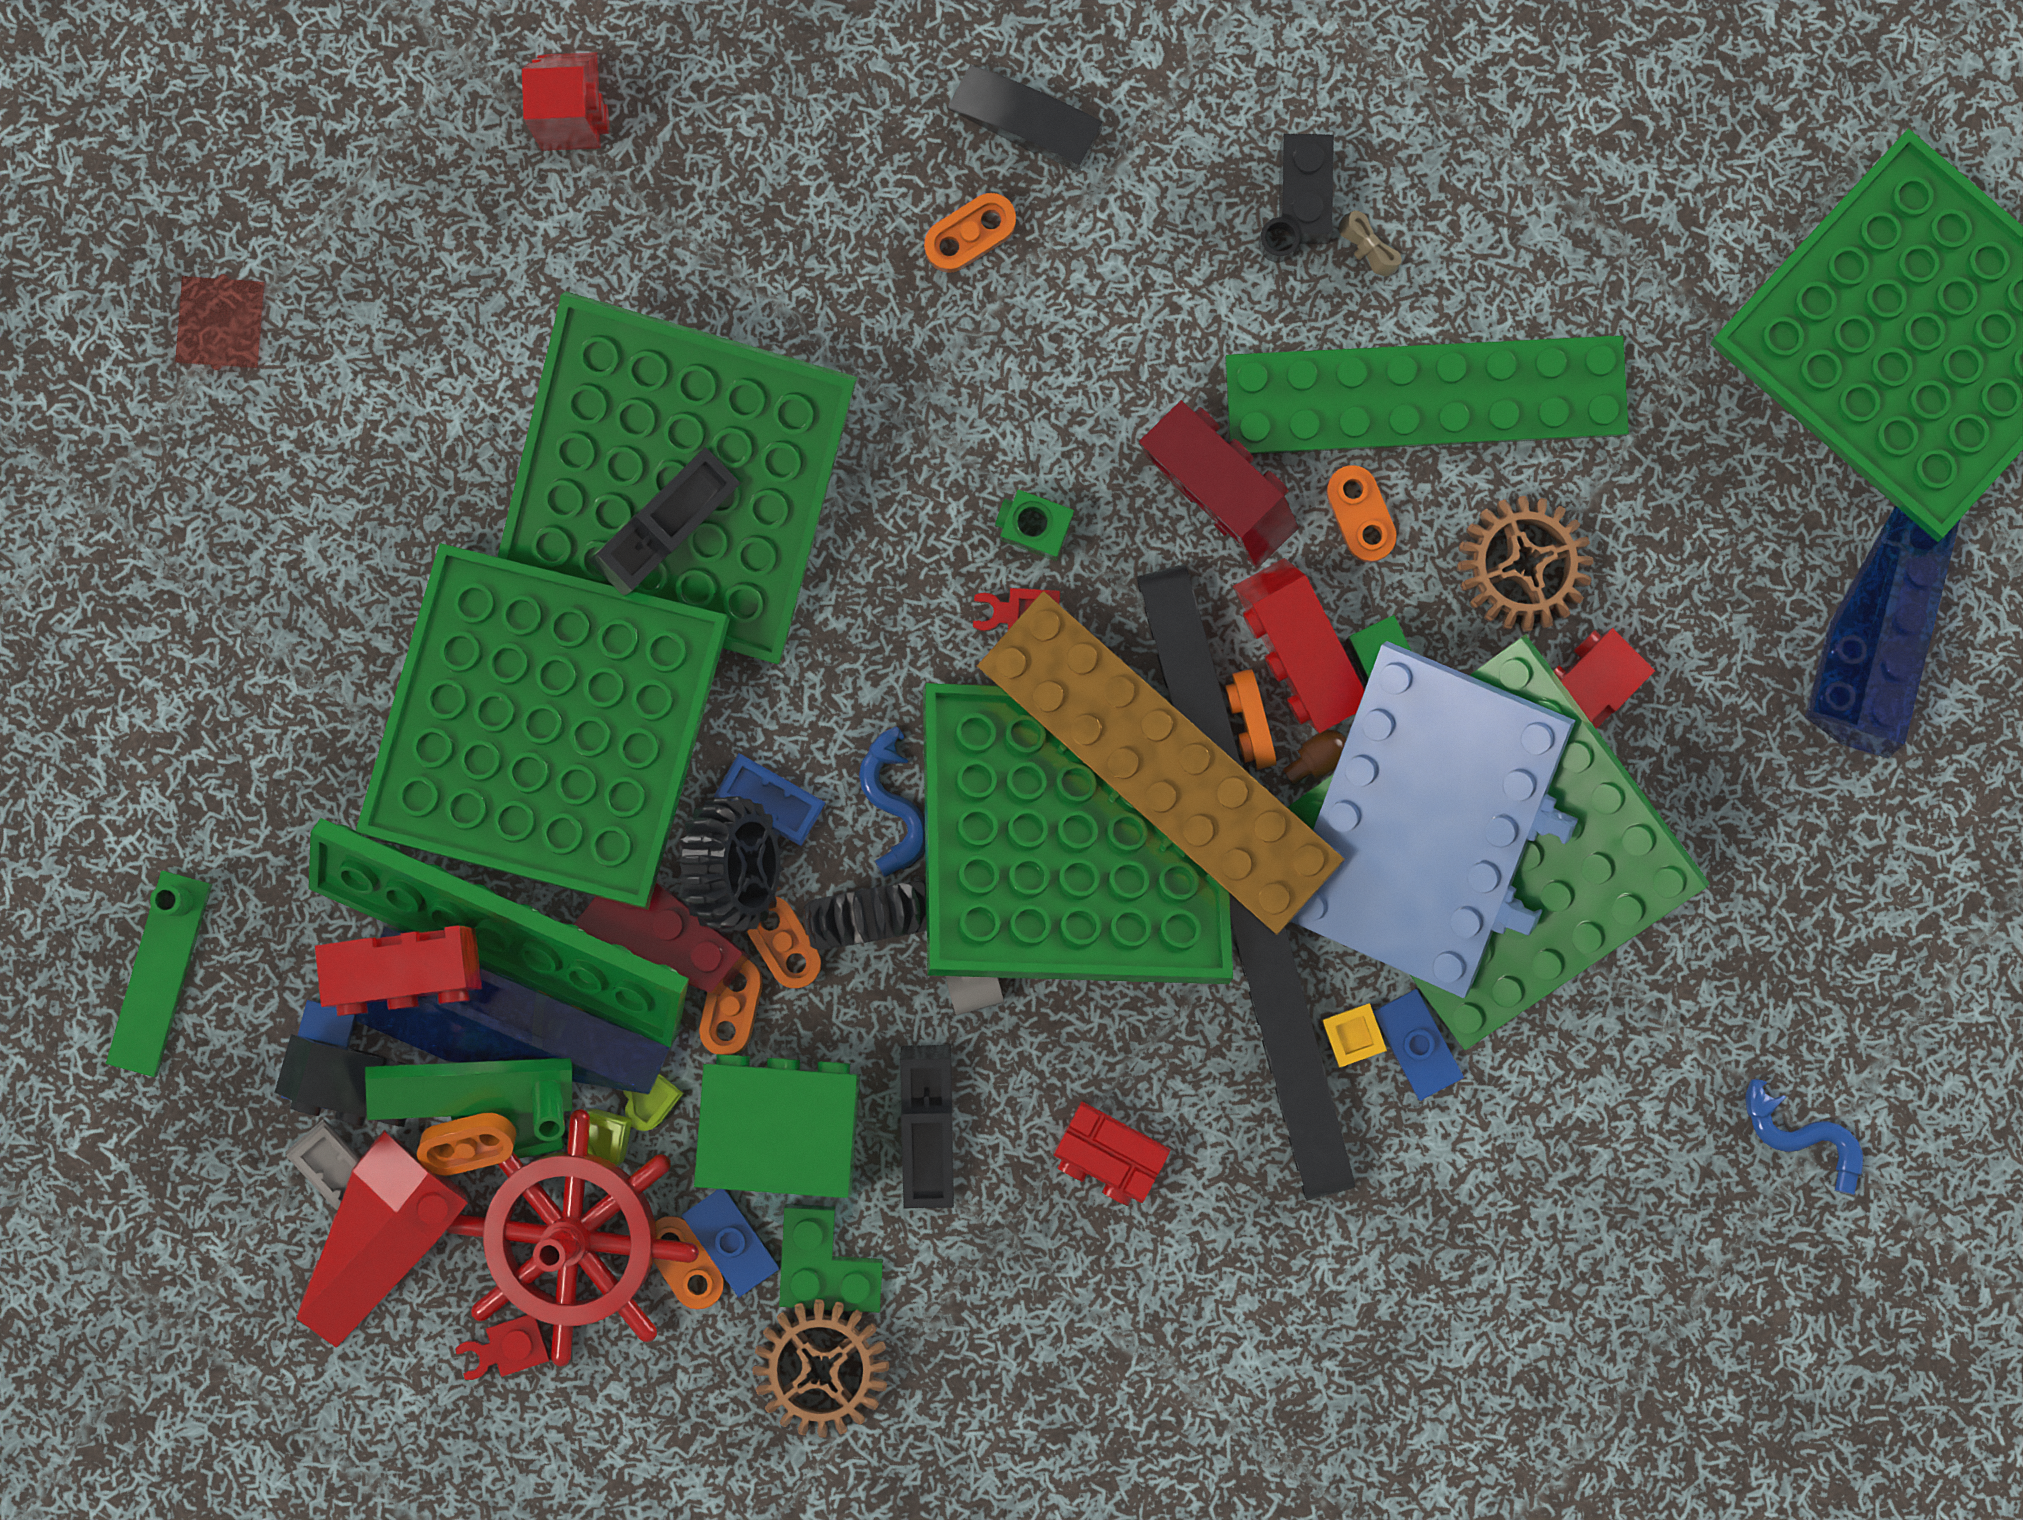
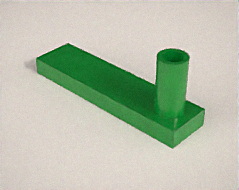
M161 870L157 887L150 897L151 908L106 1064L151 1077L158 1076L212 888L211 883Z
M571 1058L365 1067L367 1120L470 1116L481 1113H533L535 1135L543 1141H554L559 1139L565 1131L564 1111H572Z

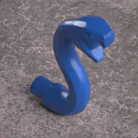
M897 726L881 733L873 741L868 753L862 760L859 772L861 789L867 799L878 809L902 818L908 829V833L902 842L890 847V852L874 861L884 878L900 868L905 870L914 864L923 855L925 850V818L922 812L910 800L887 791L880 782V770L884 764L908 763L906 758L898 755L895 748L897 738L904 740V734Z
M1752 1079L1747 1088L1745 1101L1748 1116L1751 1117L1753 1128L1759 1138L1773 1149L1784 1152L1800 1151L1820 1141L1832 1142L1836 1145L1839 1156L1835 1170L1838 1171L1834 1191L1855 1195L1858 1176L1862 1175L1863 1151L1853 1134L1841 1125L1829 1121L1813 1122L1792 1132L1778 1129L1773 1124L1771 1114L1787 1097L1785 1095L1776 1098L1768 1096L1763 1089L1767 1082L1760 1079Z

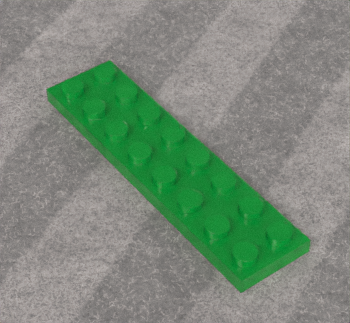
M1623 335L1231 354L1225 356L1229 442L1233 438L1236 439L1251 455L1622 437L1629 434Z
M320 818L310 833L309 890L405 932L419 931V933L439 931L445 930L444 927L457 925L475 928L480 965L669 1048L673 1045L679 1034L689 978L680 975L673 968L662 964L657 965L638 957L621 945H611L588 935L578 926L563 924L542 915L530 905L517 904L496 895L484 885L471 884L449 874L438 865L425 864L409 857L392 845L380 844L357 834L349 826L343 824L336 825Z

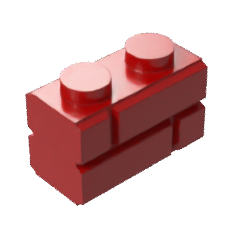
M1081 1101L1056 1146L1053 1156L1061 1159L1057 1169L1083 1183L1087 1175L1105 1183L1102 1190L1103 1194L1125 1206H1129L1132 1198L1140 1203L1144 1202L1171 1149Z

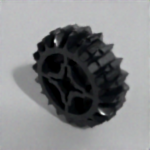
M727 796L705 801L703 807L694 809L693 820L685 822L687 836L679 839L683 849L682 857L677 859V861L681 864L682 874L678 877L677 881L684 884L682 900L690 902L689 914L690 916L698 917L700 926L709 927L715 931H720V933L746 932L748 929H757L760 922L768 920L769 909L776 907V891L782 890L779 877L780 872L785 869L780 865V855L784 849L779 848L777 843L780 832L772 828V815L766 814L763 805L753 803L751 799H743L741 796Z
M921 880L887 885L809 901L804 906L805 920H803L805 934L809 937L810 946L817 950H827L926 932V881Z

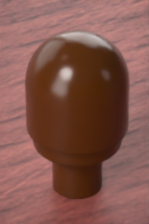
M1327 729L1320 734H1315L1302 743V747L1297 750L1301 757L1283 768L1293 786L1311 773L1317 779L1322 775L1325 777L1334 771L1346 743V737L1339 731Z

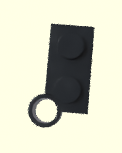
M1283 134L1280 144L1279 217L1271 219L1264 225L1258 242L1260 252L1269 261L1280 263L1289 260L1297 251L1299 244H1328L1332 235L1334 135ZM1273 229L1287 231L1292 237V247L1286 251L1272 249L1266 241L1267 233Z

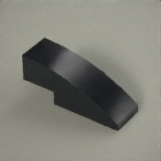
M971 64L947 107L948 110L1034 154L1038 152L1077 173H1080L1102 131L1103 121L1056 98Z
M706 447L703 448L589 561L623 596H626L663 559L672 553L741 483Z
M951 1045L901 1046L903 1208H954Z

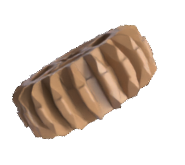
M1520 496L1516 501V512L1514 513L1507 500H1501L1497 503L1499 519L1493 512L1485 509L1480 513V518L1487 529L1477 524H1470L1466 531L1472 538L1477 540V543L1462 542L1458 548L1463 554L1472 556V560H1464L1457 564V571L1473 573V578L1467 579L1460 584L1461 590L1469 591L1477 587L1481 594L1470 601L1471 607L1475 609L1485 601L1492 606L1484 616V619L1488 622L1494 620L1500 611L1504 612L1505 616L1502 627L1506 630H1510L1515 624L1516 616H1520L1523 631L1530 632L1534 626L1535 615H1537L1541 626L1548 628L1553 625L1551 609L1558 617L1565 619L1570 615V611L1563 600L1566 599L1570 603L1578 605L1584 599L1582 594L1573 588V585L1586 587L1591 583V577L1577 572L1578 568H1586L1593 564V557L1578 556L1577 550L1583 549L1590 544L1588 537H1581L1573 541L1570 534L1579 528L1580 523L1578 520L1575 519L1563 527L1559 521L1565 514V508L1559 506L1549 517L1545 515L1547 500L1543 498L1536 502L1533 512H1530L1527 497ZM1518 524L1532 525L1546 531L1554 538L1557 544L1546 547L1535 546L1529 541L1526 533L1521 532ZM1503 529L1507 538L1505 541L1508 551L1507 559L1496 567L1486 570L1485 559L1488 545L1493 536ZM1519 552H1527L1526 558L1529 555H1532L1534 559L1544 555L1547 556L1530 570L1531 576H1524V570L1521 573H1518L1516 569L1503 572V570L1511 567L1520 558ZM1564 558V575L1561 584L1553 596L1546 599L1542 589L1545 587L1543 581L1544 568L1546 565ZM1508 580L1516 582L1523 589L1525 596H1529L1531 604L1517 603L1507 599L1492 584Z
M816 1299L814 1303L815 1315L808 1316L802 1302L795 1305V1313L798 1320L795 1322L784 1311L779 1313L777 1320L784 1331L781 1333L770 1326L765 1328L763 1334L774 1345L771 1347L759 1344L756 1346L755 1354L767 1358L769 1361L768 1364L760 1363L754 1365L752 1369L754 1375H768L769 1381L763 1382L756 1387L757 1394L765 1395L773 1391L776 1396L765 1406L766 1411L772 1413L781 1405L784 1406L787 1411L780 1420V1424L784 1427L790 1424L794 1415L802 1418L798 1427V1433L801 1435H806L810 1421L818 1422L817 1432L819 1437L827 1436L828 1421L833 1420L839 1434L846 1433L848 1427L844 1416L848 1414L854 1422L859 1425L865 1421V1416L858 1406L862 1403L867 1408L876 1410L879 1405V1401L868 1393L869 1389L885 1391L887 1387L886 1381L873 1377L874 1372H885L890 1367L889 1361L873 1359V1355L881 1353L886 1349L885 1341H877L870 1345L867 1341V1338L876 1332V1325L870 1323L862 1331L855 1327L862 1316V1312L858 1309L851 1314L849 1321L840 1318L844 1310V1303L840 1301L835 1303L832 1315L824 1314L825 1304L823 1299ZM814 1327H826L837 1330L848 1338L832 1348H822L817 1346L811 1338H808L803 1330ZM790 1340L796 1347V1353L802 1361V1371L794 1380L784 1386L780 1375V1357L785 1344ZM858 1349L863 1364V1377L858 1390L852 1396L840 1376V1365ZM842 1353L834 1360L829 1370V1374L832 1377L831 1381L830 1379L822 1381L820 1376L819 1380L811 1377L805 1383H800L807 1378L813 1366V1362L810 1359L811 1355L812 1357L820 1355L822 1361L824 1356L831 1359L836 1354ZM819 1388L828 1393L831 1398H835L839 1405L832 1408L818 1409L806 1406L795 1398L809 1389Z

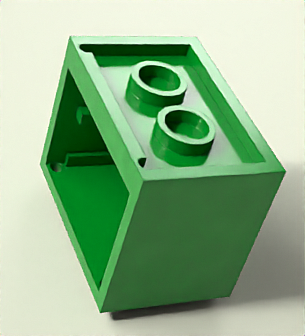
M716 1054V1064H703L694 1187L837 1198L850 1197L853 1185L861 1074L850 1073L851 1063L818 1061L817 1071L800 1070V1060L767 1058V1067L750 1066V1056Z

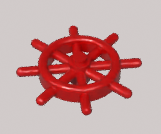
M583 1109L573 1111L570 1116L567 1152L548 1154L526 1165L512 1152L506 1161L497 1164L508 1179L501 1185L493 1197L486 1217L459 1214L446 1229L451 1234L483 1238L486 1262L497 1284L496 1287L472 1306V1317L477 1321H485L510 1301L529 1316L553 1324L551 1360L556 1366L560 1367L567 1365L571 1360L574 1326L603 1320L615 1312L619 1313L641 1341H653L657 1336V1328L634 1301L633 1297L648 1278L654 1259L691 1263L699 1255V1250L693 1243L657 1239L654 1215L643 1191L669 1171L671 1167L669 1157L664 1154H658L630 1176L614 1163L602 1157L588 1154L590 1115ZM565 1176L563 1211L560 1210L538 1183L539 1181ZM585 1180L605 1190L608 1195L584 1214ZM522 1195L546 1225L511 1221L515 1206ZM622 1210L629 1226L630 1235L600 1232L597 1229ZM510 1241L537 1244L534 1248L533 1256L519 1267ZM595 1251L630 1256L626 1270L619 1281ZM579 1265L602 1292V1295L586 1300H576ZM558 1270L556 1297L544 1292L532 1283L544 1272Z

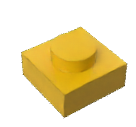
M1370 1003L1321 1020L1339 1068L1387 1051Z

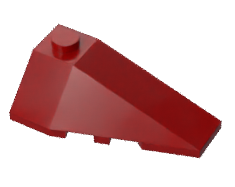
M385 1129L360 1158L354 1168H352L346 1184L347 1188L338 1211L334 1215L326 1243L319 1260L316 1262L296 1315L297 1320L335 1348L340 1345L426 1254L468 1204L464 1190L447 1176L434 1174L420 1164L417 1154Z

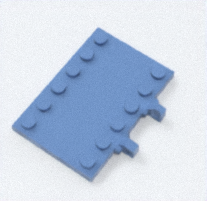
M1386 641L1383 643L1313 829L1345 861L1294 916L1291 922L1465 998L1470 993L1493 931L1504 934L1506 928H1510L1529 936L1536 928L1541 916V909L1535 912L1524 908L1521 900L1514 898L1517 888L1511 885L1529 840L1535 841L1538 833L1542 836L1550 833L1558 836L1561 842L1566 844L1571 839L1578 818L1554 809L1557 799L1547 794L1576 720Z

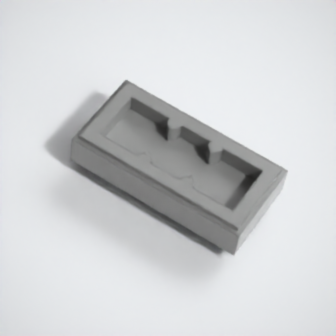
M323 1119L285 1153L286 1157L338 1211L352 1168L358 1163L360 1157Z

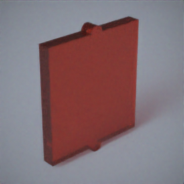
M225 274L219 275L218 279L182 276L175 362L211 365L212 369L216 371L220 370L222 366L258 369L265 283L231 280Z

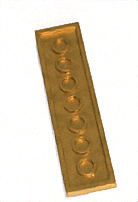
M1044 591L977 665L980 670L1276 935L1285 928L1345 861L1338 852Z

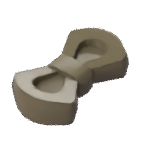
M1354 210L1345 214L1339 223V233L1342 237L1358 245V249L1354 252L1355 257L1361 260L1364 256H1367L1373 272L1378 275L1390 276L1396 272L1402 262L1400 253L1381 242L1374 234L1364 213Z

